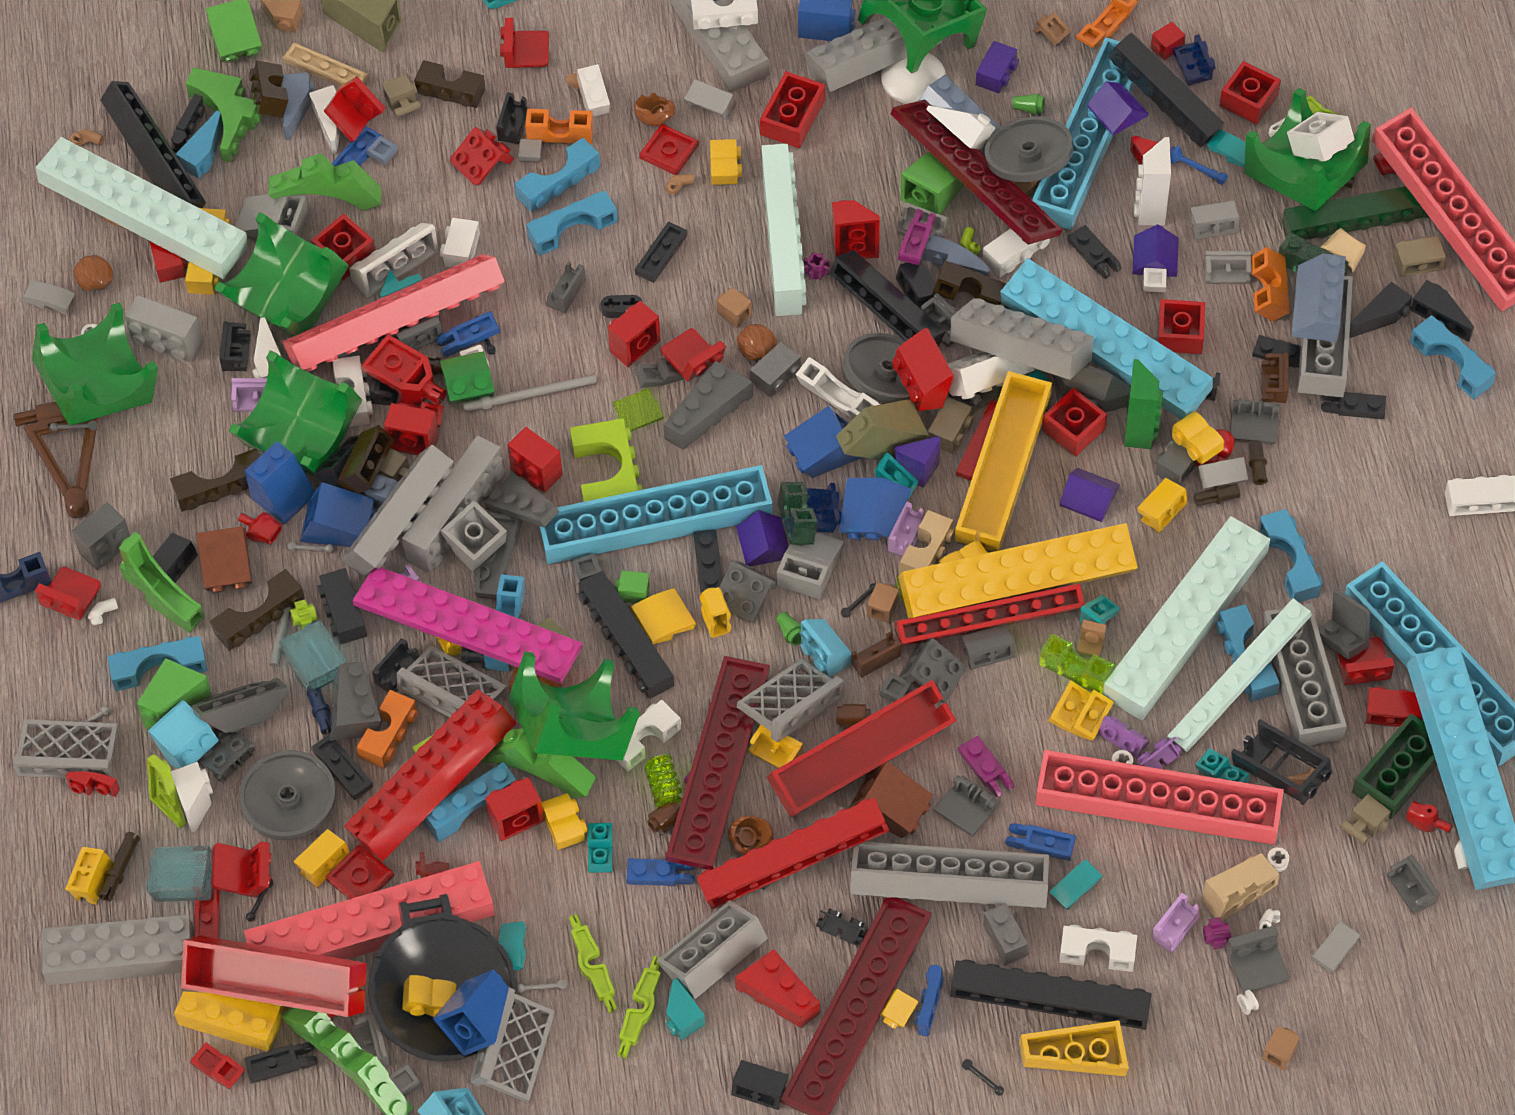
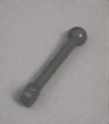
M93 420L86 424H74L71 426L68 424L58 425L55 422L50 424L52 431L73 428H89L93 431L98 427L96 421Z

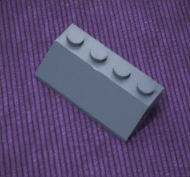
M946 75L930 84L918 100L925 99L931 106L978 115L980 113L984 114L991 120L989 123L995 127L993 133L1000 128ZM986 143L982 149H978L983 155H985Z
M1323 253L1298 265L1291 337L1337 342L1341 320L1346 256Z

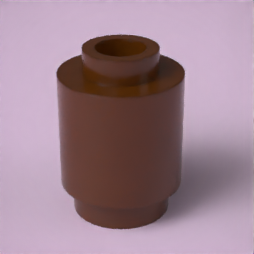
M843 704V706H837V725L849 728L870 716L871 709H867L866 704Z
M676 801L667 802L649 813L647 823L654 833L663 834L674 827L680 805Z

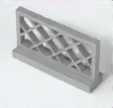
M430 646L407 669L402 667L397 672L398 690L448 717H451L467 701L470 696L467 695V690L480 689L484 693L483 688L493 687L496 691L494 693H486V695L495 701L507 691L506 685L433 646ZM433 655L440 659V662L427 663V660ZM455 667L459 669V672L446 673L445 668ZM442 668L443 674H429L431 669ZM415 671H426V676L414 674ZM474 677L478 679V682L465 683L464 678ZM461 678L462 684H448V680ZM444 680L445 686H436L431 682ZM463 690L464 696L457 697L450 692Z
M800 659L738 701L737 708L770 730L771 738L779 742L839 701L843 695L844 680L838 676L831 679L805 660ZM802 668L809 675L796 674V672ZM782 681H793V686L779 685V683ZM796 681L809 682L810 686H796ZM813 682H823L825 685L813 686ZM766 692H777V697L763 696V694ZM780 692L793 693L794 697H780ZM797 693H810L807 697H797ZM760 703L761 708H753L748 706V704ZM764 703L777 704V708H764ZM780 704H794V706L791 708H781ZM764 715H778V717L771 722Z
M24 719L17 756H14L13 761L17 776L66 778L65 776L68 772L86 771L112 777V762L119 728L118 723ZM29 727L40 728L42 731L33 738L28 735ZM56 728L63 729L65 733L56 740L50 734ZM78 730H86L89 733L80 740L73 735ZM102 731H111V736L103 742L97 736ZM47 736L52 742L41 749L37 742ZM70 737L75 744L65 750L60 743ZM94 738L99 744L88 751L84 744ZM32 745L38 751L33 756H24V751ZM54 747H57L62 752L56 757H49L46 754ZM79 747L85 753L80 758H72L69 755ZM104 749L107 752V759H96L93 755Z
M509 988L496 1042L479 1050L470 1083L478 1086L484 1084L521 1101L528 1102L555 1011L514 993V989ZM513 1003L521 1004L525 1014L516 1017L512 1009ZM537 1011L546 1015L544 1024L539 1027L532 1013ZM527 1016L533 1029L524 1033L518 1020ZM513 1023L519 1036L510 1040L505 1030L507 1025ZM534 1032L539 1042L537 1047L531 1049L526 1036ZM521 1039L526 1050L525 1053L517 1055L512 1045V1042ZM506 1045L512 1059L503 1062L499 1051L501 1047ZM528 1055L532 1062V1067L525 1072L519 1058ZM514 1061L520 1074L511 1078L505 1065ZM500 1068L506 1080L505 1082L498 1083L491 1080L495 1069ZM522 1077L526 1086L524 1093L517 1091L513 1083L514 1080Z

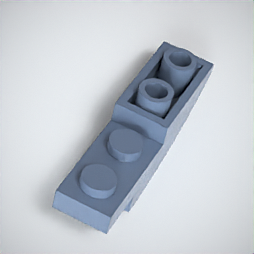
M932 235L930 242L928 241L922 260L935 265H943L944 260L990 277V268L966 248L935 235Z

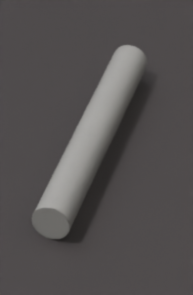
M292 607L284 609V614L279 619L269 663L270 666H279Z

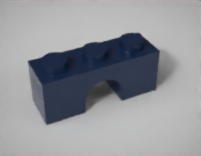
M40 552L18 559L19 567L15 571L8 574H0V603L34 591L39 583L45 586L50 585L51 579Z

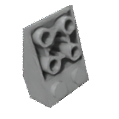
M269 194L246 197L235 227L246 232L247 237L257 239L258 224L255 218L261 212L283 228L300 237L309 213L307 197L300 194L272 199Z
M801 528L786 550L777 570V586L821 600L845 541Z

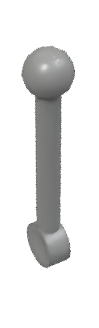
M294 542L287 544V549L290 552L302 549L323 550L332 553L335 550L332 544L327 546L296 545Z
M103 706L100 712L84 722H93L102 715H108L110 708Z
M565 980L549 984L523 985L519 983L516 985L518 993H523L525 990L558 988L563 991L567 988Z

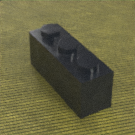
M346 568L320 575L321 585H318L317 588L320 598H325L327 604L323 605L327 618L332 617L333 623L330 624L333 637L338 636L340 645L367 637L360 609L353 604L355 594Z

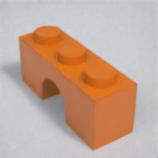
M527 109L525 125L527 139L542 140V142L575 143L584 138L589 144H592L594 129L592 111L571 110L570 118L557 120L550 116L549 109Z
M1265 247L1251 256L1252 275L1257 277L1264 285V288L1253 293L1255 313L1274 322L1290 313L1285 256Z
M392 690L388 692L379 708L381 720L391 725L386 730L380 732L367 728L357 746L360 759L381 768H385L388 761L391 762L394 759L396 747L399 742L402 743L405 740L407 728L410 723L413 724L418 716L415 700Z

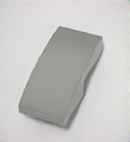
M31 281L22 300L41 309L46 305L65 314L75 293L52 284Z
M1244 457L1199 466L1203 489L1248 479Z

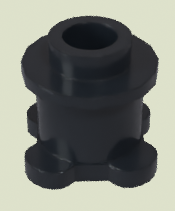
M462 647L461 659L465 660L467 665L469 663H481V668H485L483 654Z

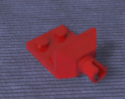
M389 334L361 365L363 372L398 391L400 402L417 405L424 399H428L434 404L440 405V400L444 401L447 395L446 389L434 383L428 357Z

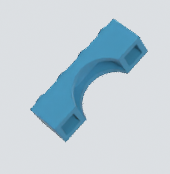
M584 138L566 148L567 163L559 172L552 175H538L530 172L514 183L516 197L531 212L542 208L548 201L560 196L566 189L578 184L581 179L588 174L596 172L600 167L599 153Z
M605 190L594 193L588 198L573 202L567 207L554 210L544 217L527 223V237L540 256L559 248L558 241L561 233L572 225L586 224L600 230L618 222L617 209Z
M1431 315L1412 330L1410 343L1425 357L1429 355H1444L1456 362L1461 372L1457 386L1473 400L1493 385L1496 372L1492 366L1483 362L1474 350L1464 345L1457 335H1453L1441 321Z
M1287 509L1260 516L1258 528L1261 534L1270 538L1269 547L1283 550L1293 560L1294 567L1286 573L1284 583L1290 599L1302 602L1319 597L1320 589L1323 586L1322 578L1319 573L1316 574L1313 568L1314 561L1312 556L1306 553L1305 541L1302 535H1298L1296 531L1297 526L1294 517H1290Z
M501 574L497 590V611L520 619L526 592L524 577ZM484 655L486 669L509 672L510 664Z
M1246 604L1220 611L1218 621L1216 622L1217 632L1219 635H1223L1225 640V651L1228 655L1231 654L1232 664L1245 651L1244 642L1253 633L1254 622ZM1268 663L1244 689L1243 693L1248 694L1251 702L1278 694L1280 683L1271 663Z
M190 636L175 642H163L160 645L140 647L134 651L117 652L114 655L107 656L115 692L138 687L145 672L155 666L162 665L165 658L199 673L208 671L200 636Z
M502 762L443 799L424 819L426 827L438 843L458 831L462 822L473 811L486 805L485 797L492 791L502 790L510 786L517 779L505 763Z

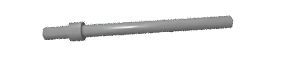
M590 375L493 397L489 395L482 396L479 400L463 403L465 412L480 408L483 410L491 409L494 405L596 384L597 379L596 375Z

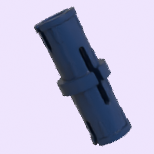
M315 687L316 693H314L313 688L307 691L306 695L312 706V715L317 719L321 734L327 735L326 729H328L330 734L332 724L329 714L330 707L325 703L321 689Z

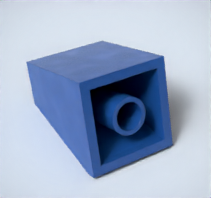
M800 0L798 8V38L832 41L835 38L851 33L856 27V22H854L856 9H852V0Z
M827 406L784 435L788 442L786 448L798 460L795 462L796 466L802 474L807 473L811 478L863 458L844 454L836 435L848 423L831 406Z
M278 441L245 470L252 500L284 525L308 503L315 493L294 454Z
M882 477L847 478L839 532L848 535L847 539L861 541V537L873 541H878L879 537H889L911 494V488Z
M322 482L308 501L300 541L304 543L351 547L374 516L375 508H372L374 499Z
M494 969L464 981L433 1018L463 1056L493 1045L496 1042L509 987Z

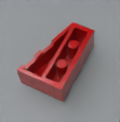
M774 949L735 977L736 990L748 994L761 1005L763 1003L773 1009L776 1014L799 1028H802L820 1014V1002Z

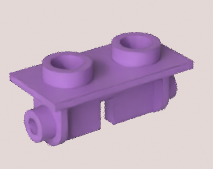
M1105 716L1098 734L1122 750L1128 751L1133 757L1138 758L1142 748L1145 749L1149 743L1146 736L1134 729L1131 731L1127 730L1128 726L1119 721L1115 716Z
M1164 737L1154 745L1156 749L1153 752L1149 753L1146 751L1136 759L1139 762L1136 765L1163 769L1159 762L1160 759L1167 766L1180 756L1181 748L1179 745L1172 743L1177 738L1173 737L1167 740Z

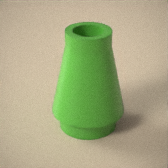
M1039 93L1014 96L1012 107L1016 110L1038 115L1039 113H1044L1045 96H1040Z
M787 612L780 613L776 621L781 628L786 642L793 646L801 644V624Z

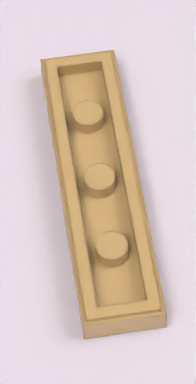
M293 43L283 56L284 63L338 86L345 84L356 76L363 83L368 79L367 73L297 43Z

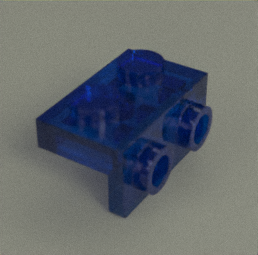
M1199 34L1194 36L1193 43L1173 48L1174 57L1188 86L1212 80L1213 70L1216 69L1213 57H1209L1207 44L1205 41H1202Z
M830 483L827 489L804 488L802 497L807 531L833 533L837 525L840 524L842 514L838 509L839 492L836 491L835 483Z

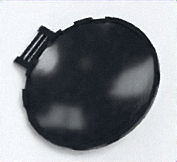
M447 894L439 895V898L413 903L399 902L398 908L402 926L392 933L381 945L375 955L369 973V1001L378 1025L395 1045L407 1053L422 1059L449 1062L468 1058L479 1053L478 1050L463 1056L434 1021L433 1016L428 1014L415 1016L403 1010L404 982L409 975H419L433 980L440 979L456 983L457 990L464 981L494 969L502 977L506 985L515 990L514 993L516 994L515 972L506 950L481 925L452 915ZM441 907L442 913L410 918V913Z

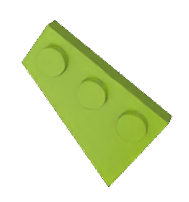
M153 754L147 758L149 799L180 829L187 822L172 778L171 768L164 759L160 760Z

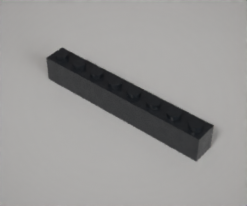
M111 81L100 101L153 184L198 208H203L206 201L130 83Z
M967 959L962 961L956 960L950 997L1102 1023L1120 1021V1026L1146 1030L1152 993L1140 988L1131 990L1116 984L1101 985L1092 980L1078 981L1068 976L1054 977L1044 972L1030 973L1024 972L1020 968L1006 969L1000 968L996 964H976L974 961Z

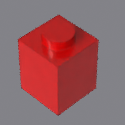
M1170 22L1152 34L1151 49L1165 61L1184 49L1186 35L1173 22Z

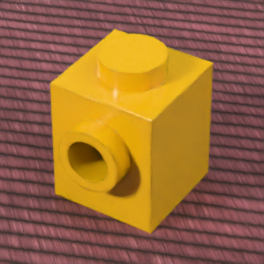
M895 989L880 1014L884 1018L882 1022L893 1029H896L897 1026L900 1028L904 1027L918 1001L899 989Z

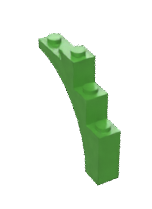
M290 1007L281 1015L294 1034L314 1045L339 1066L364 1091L384 1115H407L413 1109L389 1078L388 1071L378 1058L373 1054L363 1051L351 1034L336 1027L326 1013Z

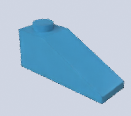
M216 111L176 153L186 172L198 179L204 173H207L213 165L223 128L222 117L219 111Z

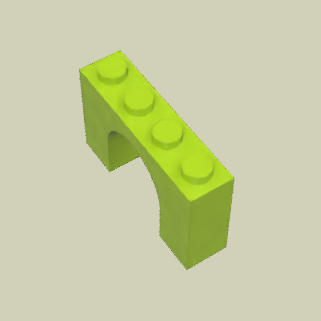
M623 418L570 427L574 458L605 454L616 458L622 465L620 471L611 479L582 484L583 502L642 490L641 484L636 483V478H639L638 466L632 463V459H635L634 446H629L628 440H632L630 427H625Z

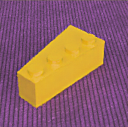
M183 991L174 1014L180 1026L263 1051H270L283 1023L281 1015L288 1010V1007L205 992Z
M1120 1021L1022 1034L1019 1040L1023 1067L1126 1076L1129 1069Z

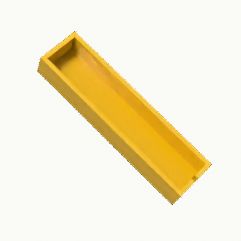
M1010 371L1007 372L955 529L956 542L968 545L979 540L985 550L993 552L1001 550L1041 428L1043 415L1046 412L1051 397V382Z

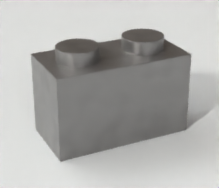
M780 342L750 369V381L771 397L775 392H780L789 379L796 377V373L801 368V357Z
M1005 903L984 912L983 926L1004 965L1026 957L1028 943L1007 904Z

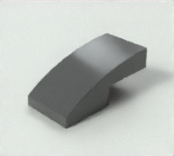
M660 358L657 364H638L634 369L641 388L666 385L684 379L666 358Z

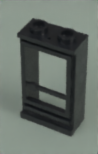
M1259 719L1257 722L1258 734L1254 739L1247 735L1243 741L1244 750L1242 752L1236 749L1231 751L1233 765L1246 770L1275 788L1284 789V793L1298 800L1301 805H1304L1308 799H1312L1316 795L1319 786L1323 782H1327L1331 777L1330 758ZM1276 747L1286 752L1272 769L1262 765ZM1289 754L1315 769L1301 786L1275 772Z

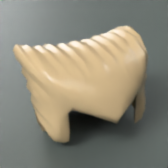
M1340 228L1319 247V250L1327 254L1346 256L1345 266L1353 273L1362 255H1364L1366 245Z

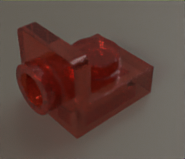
M420 852V861H415L416 875H420L421 878L450 870L449 863L436 861L427 864L425 852Z

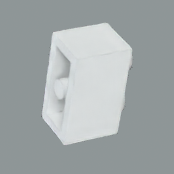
M599 65L577 69V81L586 111H592L593 117L609 113L610 103Z
M452 218L451 225L447 226L445 231L446 243L442 244L440 249V257H443L444 266L454 267L474 258L480 236L478 221Z

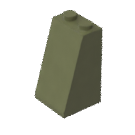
M321 0L325 15L382 52L385 51L402 22L399 0Z
M902 400L864 408L836 435V438L846 455L881 460L887 452L895 459V447L925 440L929 434L912 401Z

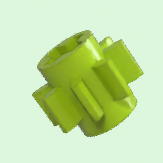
M305 600L294 602L295 608L290 610L294 626L300 625L302 630L312 628V621L317 620L313 603L307 605Z

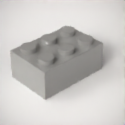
M139 295L136 296L125 314L131 340L137 345L153 348L158 353L164 352L172 355L177 360L191 362L203 343L196 316Z

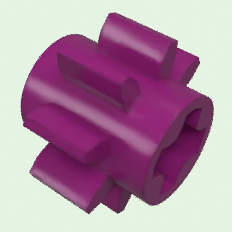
M812 252L808 258H804V274L808 273L810 280H821L824 274L829 275L830 260L824 259L823 253Z
M1220 917L1208 919V926H1203V937L1206 945L1211 944L1213 949L1225 948L1226 941L1231 938L1228 922L1223 923Z

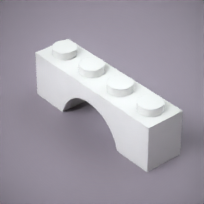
M810 357L796 373L802 386L852 419L866 407L881 405L868 395L858 393L844 385L827 368Z

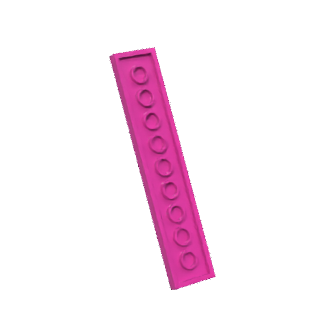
M382 567L379 569L374 568L370 572L353 599L354 606L518 668L524 651L533 652L536 657V675L560 684L583 648L582 642Z

